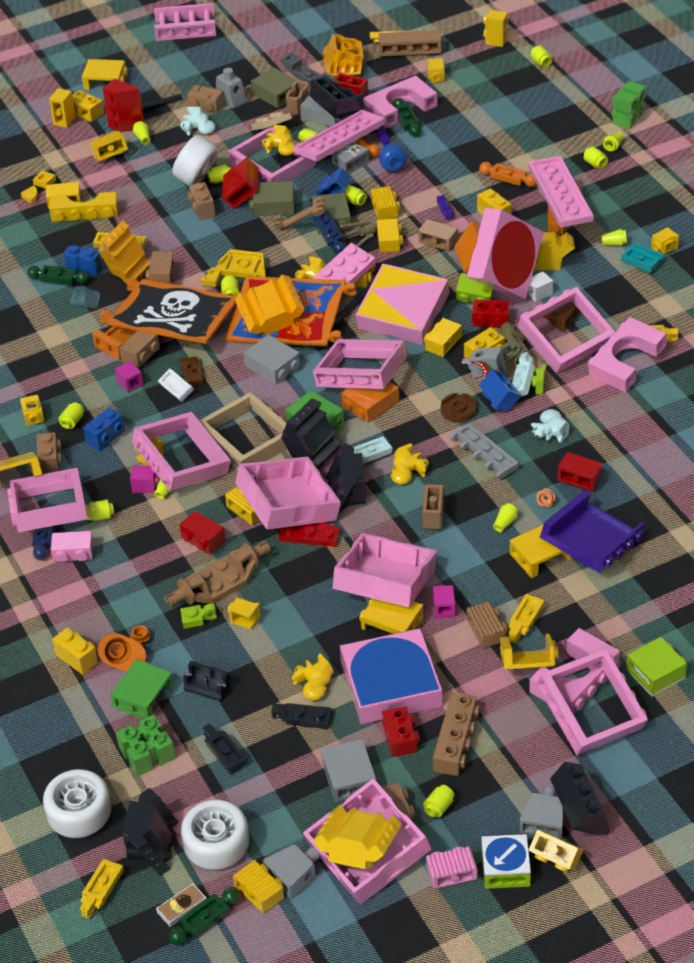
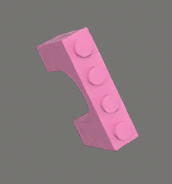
M415 75L364 97L363 101L365 111L385 118L386 124L383 127L386 129L398 123V110L391 105L396 98L410 101L425 112L437 107V92Z
M629 317L620 325L615 334L610 336L607 343L600 347L598 353L590 358L588 362L589 375L626 393L636 382V369L620 362L615 358V355L624 349L636 348L657 357L667 346L666 333Z
M580 628L567 640L566 654L576 660L607 649L609 654L614 657L617 668L621 664L620 650ZM600 663L588 667L591 671L582 678L567 679L562 677L554 680L573 714L576 710L579 711L583 707L584 702L595 694L597 688L607 681L608 677ZM541 667L530 678V693L546 702L536 682L540 674L549 671V669Z

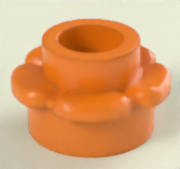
M544 488L537 493V502L540 506L551 507L553 505L555 494L550 489Z
M139 625L132 629L130 638L140 644H144L150 639V632L145 626Z

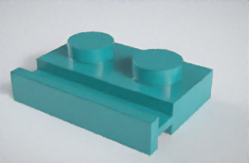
M635 242L632 247L630 246L621 255L622 262L649 273L660 264V261L664 260V254Z

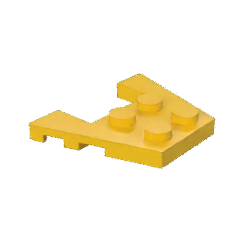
M230 249L218 261V265L215 268H211L206 277L203 276L201 278V285L216 287L221 276L239 278L246 276L265 277L263 253Z

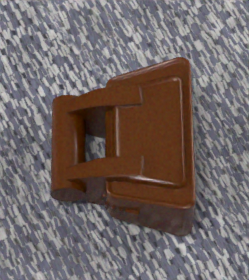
M571 301L543 316V318L547 319L561 332H565L579 316L580 310Z

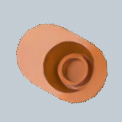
M108 634L99 642L98 655L100 659L107 665L127 672L135 660L142 662L146 660L143 646L122 634Z

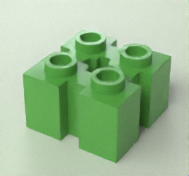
M628 81L613 96L612 104L614 109L611 116L613 117L614 125L631 129L636 123V119H639L644 114L645 102L643 100L646 95V86Z
M154 714L140 720L138 727L133 728L130 725L116 732L118 747L126 759L129 758L130 766L137 777L153 770L152 765L159 763L161 766L176 759L173 742L166 731H162V725Z

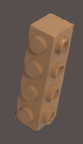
M440 30L379 33L380 56L441 53Z
M451 693L433 755V772L459 776L460 769L465 767L466 755L464 754L465 751L470 749L471 738L469 736L470 734L473 735L475 731V722L473 721L474 718H478L480 706L477 705V696Z

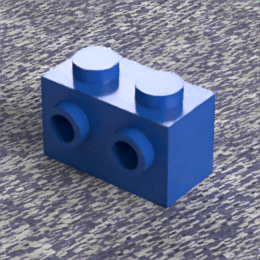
M491 369L479 384L483 390L482 394L492 402L491 406L498 411L509 412L521 397L505 374Z
M108 407L83 427L86 444L98 451L106 447L125 431L122 414Z

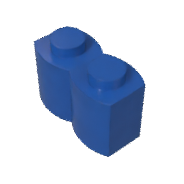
M343 168L335 170L331 176L325 177L321 181L315 196L343 193L351 176Z
M72 245L68 246L63 253L66 268H75L77 273L86 271L89 276H97L102 269L100 253L97 250L91 248L83 249Z

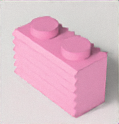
M92 532L52 533L51 553L53 561L91 560L93 556Z
M469 846L466 848L456 847L444 853L434 852L426 856L427 870L433 889L477 879V867Z

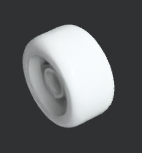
M201 135L192 137L183 147L173 165L172 173L174 177L187 186L200 183L217 158V146Z
M82 769L64 772L55 777L48 784L44 792L43 806L47 821L51 828L62 836L68 838L90 836L99 831L109 819L111 813L109 791L104 780L94 772Z
M209 800L194 806L186 814L182 822L181 837L184 851L187 857L201 868L208 870L228 868L236 864L248 849L249 830L246 817L236 805L228 801Z

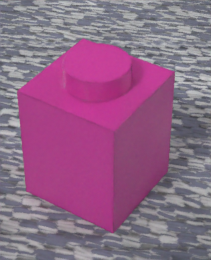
M131 361L115 368L116 380L127 393L143 386L142 373Z
M132 466L130 477L132 493H154L160 478L151 469V466Z
M453 585L433 586L435 618L455 617Z

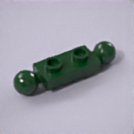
M396 98L393 101V106L398 110V120L403 129L408 130L409 134L413 137L419 136L421 133L420 121L409 104L405 105V101L402 98Z
M33 265L27 270L29 278L37 279L39 277V280L42 282L73 285L74 281L77 280L79 284L83 285L88 283L90 279L86 271L77 273L75 268L44 265L43 269L40 270L39 267Z
M228 887L223 891L222 898H219L214 893L179 919L182 927H174L170 930V942L174 945H182L186 941L188 934L195 939L230 913L228 905H235L239 902V890L235 887Z

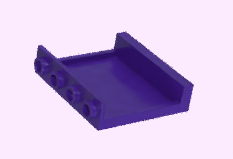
M583 490L544 522L540 538L600 573L606 567L609 568L615 559H619L625 550L629 551L635 542L641 540L644 534L642 531L644 523L641 522L635 528L628 526L588 503L591 493Z

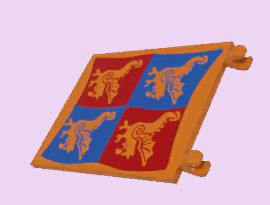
M245 277L241 292L247 294L251 287L255 288L269 282L270 279L278 281L279 278ZM291 278L305 310L300 317L294 319L293 325L269 335L284 344L328 346L329 341L335 343L338 339H343L340 331L332 332L343 293L354 296L357 292L355 284H346V280ZM236 305L225 341L259 342L266 335L264 333H250Z

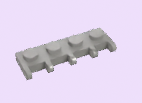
M470 423L449 436L452 441L459 439L462 442L460 447L463 450L470 448L474 452L472 457L475 460L482 458L487 462L485 464L487 470L494 468L498 471L496 474L498 479H502L519 468V462Z

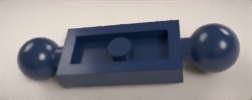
M327 210L318 217L313 216V221L327 246L333 245V251L338 255L346 248V245L341 242L343 235L331 214Z
M47 503L43 506V508L52 507L56 505L53 503ZM57 525L35 529L32 541L35 559L44 560L47 558V547H51L52 533H56Z

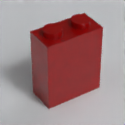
M248 157L223 175L222 200L233 209L258 191V166Z

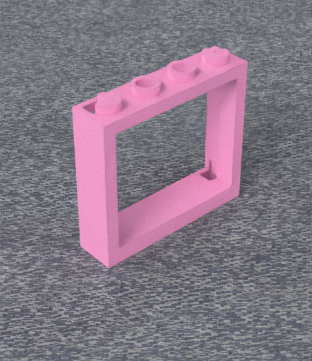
M273 126L228 150L229 164L234 167L248 155L264 147L262 140L270 138L267 136V133L276 132ZM292 138V142H294L295 145H298L299 142ZM293 153L298 159L271 173L252 161L258 166V183L291 181L316 166V162Z
M577 287L565 290L562 295L552 297L547 303L539 304L530 312H524L520 316L517 326L556 373L599 351L600 347L607 343L610 336L615 334L612 327ZM572 301L600 335L560 356L532 322Z
M338 339L313 370L316 387L384 389L407 357L404 340ZM343 358L387 359L380 369L337 368Z
M192 412L134 428L131 440L134 444L133 446L137 448L142 458L148 462L151 469L158 475L169 491L228 474L231 459ZM185 430L210 462L175 472L149 439Z
M78 468L10 480L11 488L7 489L12 525L17 526L18 532L88 519ZM74 488L76 502L21 512L20 498Z
M607 649L541 673L536 682L577 756L643 729L648 721L645 710L640 707L635 693L630 690L624 674L619 671L614 657L609 654ZM600 663L632 720L586 738L554 680Z

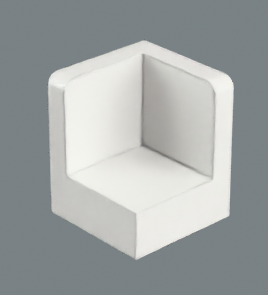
M544 272L532 276L527 294L535 302L552 295L553 280Z

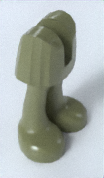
M505 322L501 326V335L505 337L506 342L501 346L503 358L507 360L514 357V364L517 367L520 364V355L528 352L530 355V352L523 343L525 336L520 329L514 328L513 324Z

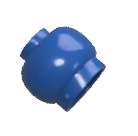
M396 144L385 145L379 154L381 166L389 172L401 170L407 161L405 150Z

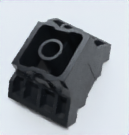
M311 398L287 421L281 438L292 458L309 457L317 470H319L339 450L342 442L334 438L337 431L331 427L326 416L327 413L319 409L322 402Z
M346 443L339 448L326 475V478L329 479L327 484L341 501L338 515L349 506L366 504L362 453H354V448Z
M148 788L140 794L138 802L129 801L123 830V841L126 846V856L128 859L149 863L161 876L170 870L165 862L173 857L171 855V848L174 837L177 834L172 827L177 825L179 821L175 818L173 812L167 808L168 806L162 802L161 797L157 796L151 788Z

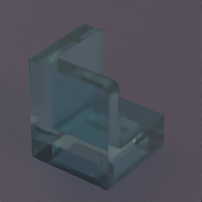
M84 286L75 287L70 304L75 306L84 305L96 309L100 292Z

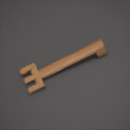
M319 197L313 200L312 207L286 220L281 216H276L274 226L282 230L311 214H314L316 217L322 215L325 212V198Z

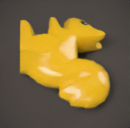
M274 125L273 129L276 132L267 133V136L270 138L262 140V145L267 150V154L274 147H278L281 155L288 156L293 154V147L296 145L292 142L290 130L286 126Z
M310 256V266L302 264L301 268L304 270L296 271L295 277L312 279L326 264L322 259Z
M411 443L398 448L394 454L393 465L395 469L391 471V478L398 485L408 484L412 479L411 471L416 470L422 477H425V472L429 465L427 459H421V452L412 454L413 445Z
M321 653L317 656L318 662L313 665L310 661L306 660L307 666H296L292 676L294 685L306 680L308 681L303 687V695L311 701L319 700L325 695L327 689L325 686L329 683L331 675L334 673L330 663Z

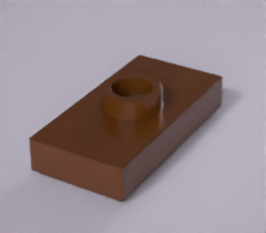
M198 357L180 359L184 380L191 386L202 385L203 378Z

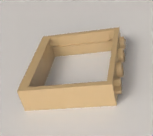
M251 392L199 420L231 459L230 465L237 471L239 464L266 462L287 450L281 438L286 422ZM252 409L274 428L279 435L242 455L215 429Z

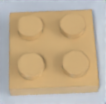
M277 111L269 114V116L255 119L256 122L252 123L251 127L252 130L265 129L292 119L290 112Z

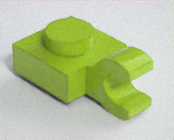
M533 364L535 366L533 375L535 376L532 378V387H536V394L543 395L546 365L543 364L542 368H536V364Z
M213 603L205 605L203 609H201L200 605L180 609L184 629L204 625L203 620L217 618Z

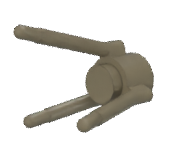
M369 220L340 225V228L360 226L356 230L342 234L343 238L356 233L364 236L365 238L356 244L357 247H360L368 239L373 238V234L376 231L375 225Z

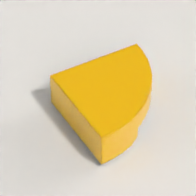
M32 186L21 192V197L30 204H33L38 194L36 187Z

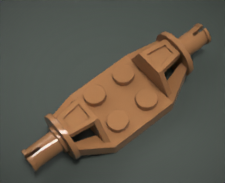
M264 540L251 548L247 543H243L241 548L230 552L227 556L200 571L194 572L186 579H178V589L164 596L166 603L169 607H172L185 599L189 604L194 602L214 604L248 584L255 568L259 566L258 558L271 551L269 544ZM244 561L248 563L245 569L242 566V562ZM197 587L202 593H193L192 589Z

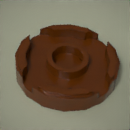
M452 393L442 399L440 406L441 414L445 419L452 422H466L476 415L477 401L473 396L462 393V395Z

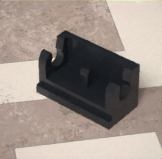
M190 661L188 664L189 673H184L183 689L221 702L230 688L228 672Z

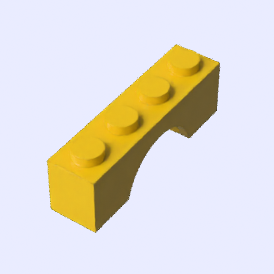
M116 192L99 193L96 198L88 202H74L67 196L50 197L49 210L51 221L61 222L118 217Z

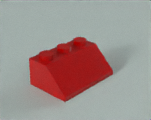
M115 78L103 87L108 128L119 132L133 131L135 123L139 121L144 122L140 88Z

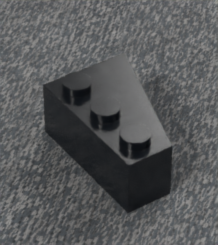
M325 76L311 80L310 97L335 119H340L363 110V94L359 93L357 95L350 88L344 89L340 87V83Z

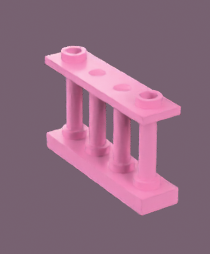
M213 3L154 8L155 23L159 22L158 25H154L156 41L216 36L215 20H210V18H215ZM204 18V21H195V19ZM180 20H189V22L180 23ZM174 21V23L165 24V22Z

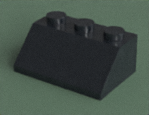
M564 761L550 780L573 830L608 835L610 831L606 816L581 764Z

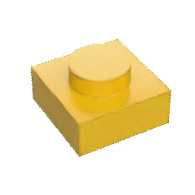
M41 171L33 179V184L46 189V185H52L56 181V176Z

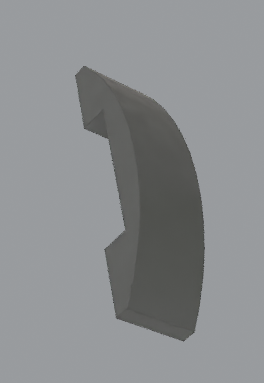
M292 52L280 59V62L292 75L300 81L308 82V85H311L312 79L324 76L331 80L335 78L326 72L319 74L302 64V58Z

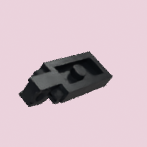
M285 703V705L273 704L271 712L272 718L282 719L281 721L286 722L287 725L328 729L332 708Z
M210 723L203 727L206 746L229 774L248 764L247 757L224 730L217 732Z

